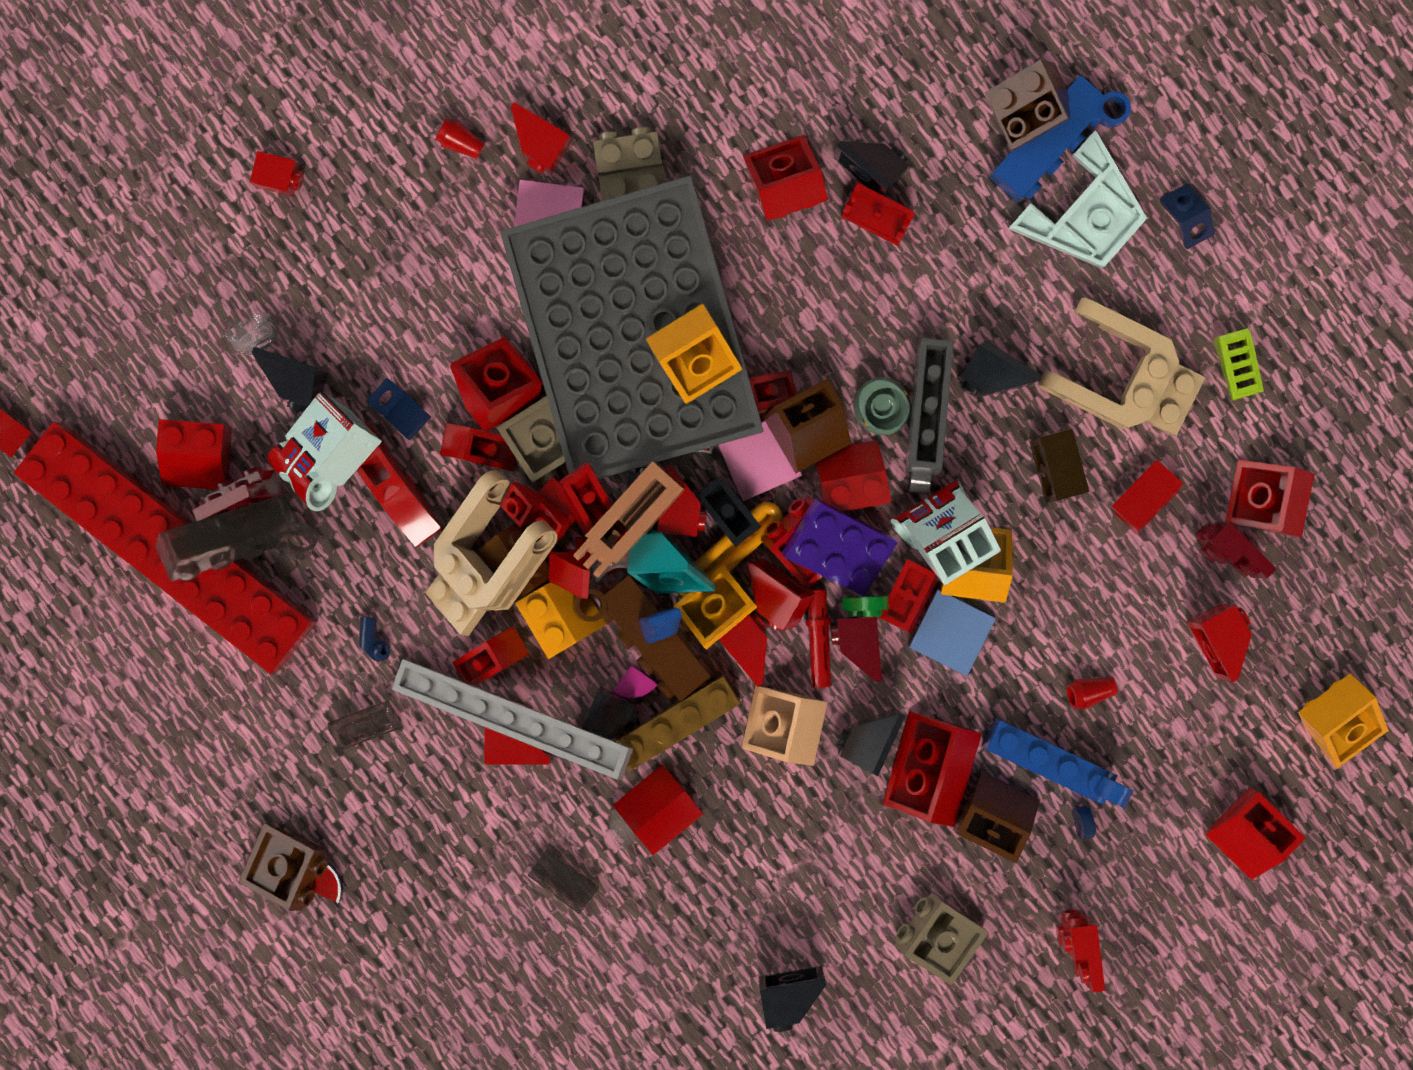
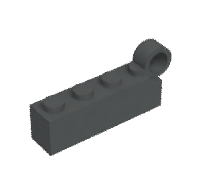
M921 338L917 346L906 456V472H910L908 492L928 494L932 475H939L942 471L954 341Z

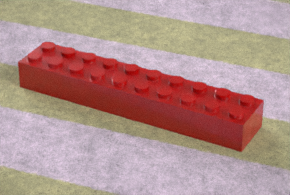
M53 422L13 473L269 674L278 673L318 622L66 424Z

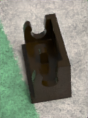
M1073 429L1029 441L1046 503L1090 492Z

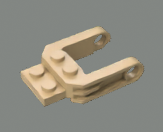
M1081 298L1074 311L1075 315L1080 314L1098 323V328L1145 350L1146 354L1140 358L1120 398V405L1056 373L1046 370L1038 387L1120 429L1146 422L1172 436H1177L1206 377L1179 364V359L1171 339L1095 301Z
M491 470L480 477L434 543V567L439 574L426 591V595L460 635L469 636L486 611L509 610L552 550L558 538L557 533L546 521L540 520L532 523L522 533L495 573L488 568L475 551L470 550L499 509L500 502L509 489L510 481L499 470Z

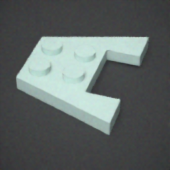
M1095 130L1072 156L1096 177L1095 180L1056 224L1030 203L1008 229L1094 266L1104 268L1144 223L1147 217Z

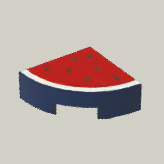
M328 861L326 871L322 876L316 877L312 889L316 894L340 903L343 896L341 877L335 866Z

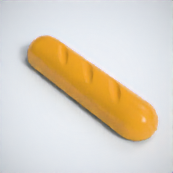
M768 501L761 502L750 511L761 525V528L739 546L735 547L724 534L695 560L696 564L708 577L722 565L730 572L763 543L760 539L765 536L764 530L767 525L775 520L781 521L783 519L782 511L776 504ZM690 592L679 593V595L684 598Z

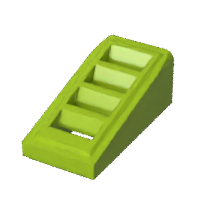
M1246 328L1213 339L1231 401L1263 392L1264 389L1250 329ZM1241 341V348L1229 351L1228 344ZM1241 354L1245 355L1246 360L1231 363L1230 357ZM1248 366L1250 372L1234 376L1233 370ZM1252 378L1253 385L1237 389V382Z

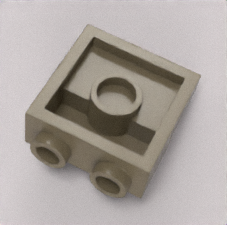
M639 127L632 129V135L619 137L618 132H605L599 135L600 140L593 141L602 201L665 183L657 132H651L650 127Z
M546 396L497 427L531 482L533 483L539 479L541 484L558 475L555 468L565 462Z
M931 892L928 898L923 897L917 902L915 906L916 915L909 925L904 924L898 929L895 946L904 956L952 986L989 932L962 914L954 906Z

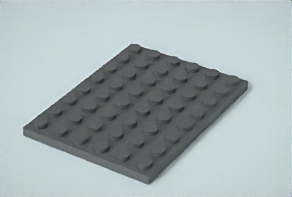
M691 175L500 231L569 474L587 462L597 479H602L647 466L652 461L658 463L764 432ZM703 304L743 370L688 404H685L657 360L646 338Z

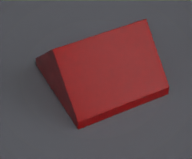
M663 764L612 805L653 856L703 815Z

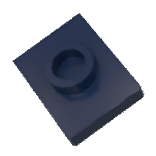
M1185 184L1160 198L1162 206L1180 225L1183 245L1186 249L1197 245L1215 234L1210 207L1189 184ZM1200 223L1205 224L1200 234L1193 237L1190 236L1191 230Z
M388 378L366 400L369 406L384 416L408 440H411L431 418L417 402ZM391 390L393 393L390 400L384 404H379L382 394Z

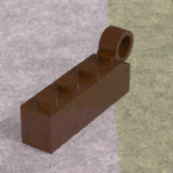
M629 575L624 576L604 593L596 589H589L588 594L596 596L600 602L599 612L592 617L582 613L580 609L582 598L575 596L573 601L575 615L585 622H593L602 619L607 625L612 622L619 631L616 634L618 640L627 650L631 647L639 655V658L636 660L647 675L653 673L660 681L657 688L667 700L673 698L675 701L681 702L710 678V675L677 634L653 643L645 642L638 621L640 618L658 613V611Z

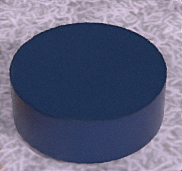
M1087 806L1074 808L1072 815L1079 838L1081 840L1093 838L1096 834V826L1090 809Z

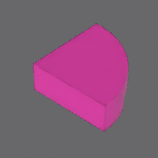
M631 665L613 692L622 697L636 698L651 692L658 683Z

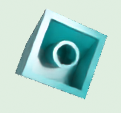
M648 530L629 552L627 572L656 594L715 591L716 585L687 553L678 547V544L669 540L663 532Z

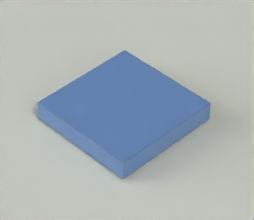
M937 589L908 647L968 676L996 618L950 595H942L941 591Z

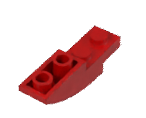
M367 421L364 422V424L382 441L373 425ZM382 441L356 471L394 523L415 547H419L442 530L443 527L410 476L404 475Z

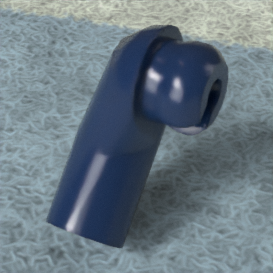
M360 617V648L374 661L380 662L388 659L391 653L390 647L376 635L377 618Z

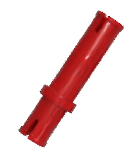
M827 589L809 590L815 594L808 606V619L805 620V624L809 628L811 688L832 687L828 625H831V618H828Z

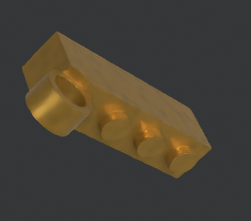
M722 674L688 695L681 702L678 701L614 740L634 748L627 765V770L631 771L737 707L740 705V701L725 676Z

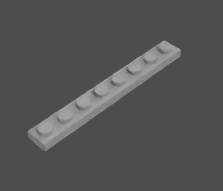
M405 659L401 661L391 689L616 780L623 779L634 749Z

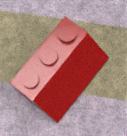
M909 711L882 804L930 823L955 827L982 733Z

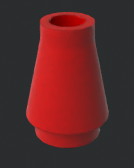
M448 117L435 138L436 141L441 143L440 147L470 156L477 160L485 145V142L477 138L459 120L455 119L453 121Z
M1113 677L1074 679L1073 683L1067 685L1066 692L1071 707L1073 709L1080 708L1084 711L1109 697L1116 696L1118 694V687Z

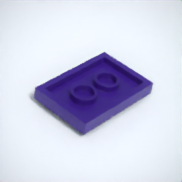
M815 498L782 551V554L785 558L865 596L898 542L894 537Z

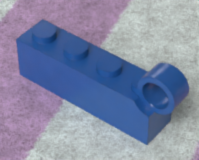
M1080 75L1067 89L1070 119L1012 151L994 170L990 178L1017 203L1024 196L1030 200L1042 187L1038 180L1046 172L1052 176L1064 162L1060 158L1064 151L1068 148L1073 152L1086 138L1082 131L1089 124L1093 128L1098 123L1107 128H1115L1128 118L1131 112V104L1127 96L1116 91L1103 95ZM1106 101H1115L1120 104L1122 108V116L1120 118L1111 119L1104 113L1103 106Z
M996 717L982 745L987 751L1103 805L1108 800L1120 807L1126 808L1134 791L1115 782L1118 775Z

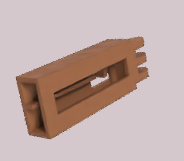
M652 461L585 535L588 539L573 556L579 561L588 551L591 556L583 566L590 569L598 560L601 565L595 569L593 575L599 578L613 562L616 564L621 562L685 490ZM619 520L629 530L613 546L622 535L617 530H614L607 539L603 536Z

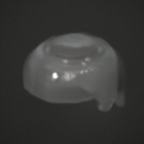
M262 312L226 330L225 335L235 351L244 355H253V347L267 350L275 341L277 326L270 315Z

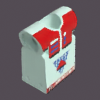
M320 390L286 434L287 441L281 442L271 449L267 456V462L284 481L290 482L294 492L311 510L321 511L334 500L337 486H343L382 441L348 407Z
M958 479L891 519L894 530L907 545L913 549H918L944 586L1001 551L986 519L967 498Z

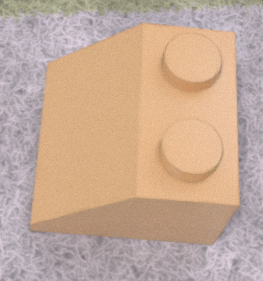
M755 685L742 748L787 763L814 766L828 702Z

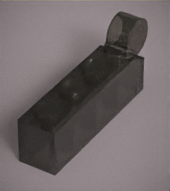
M282 494L161 532L158 535L156 550L171 581L180 578L182 580H189L198 576L202 571L211 568L214 570L223 569L235 560L242 558L245 560L254 559L261 555L263 551L275 548V550L283 549L284 553L294 560L307 559L315 549L318 536L312 526L301 522L295 523L296 520ZM295 535L303 536L308 540L309 546L297 547L291 542L290 538Z

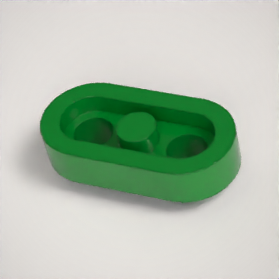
M888 596L842 597V610L849 611V617L883 616L882 610L889 609Z

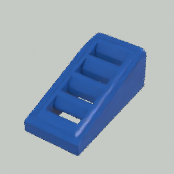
M666 609L640 618L638 622L645 642L653 643L676 634L682 616L680 609Z

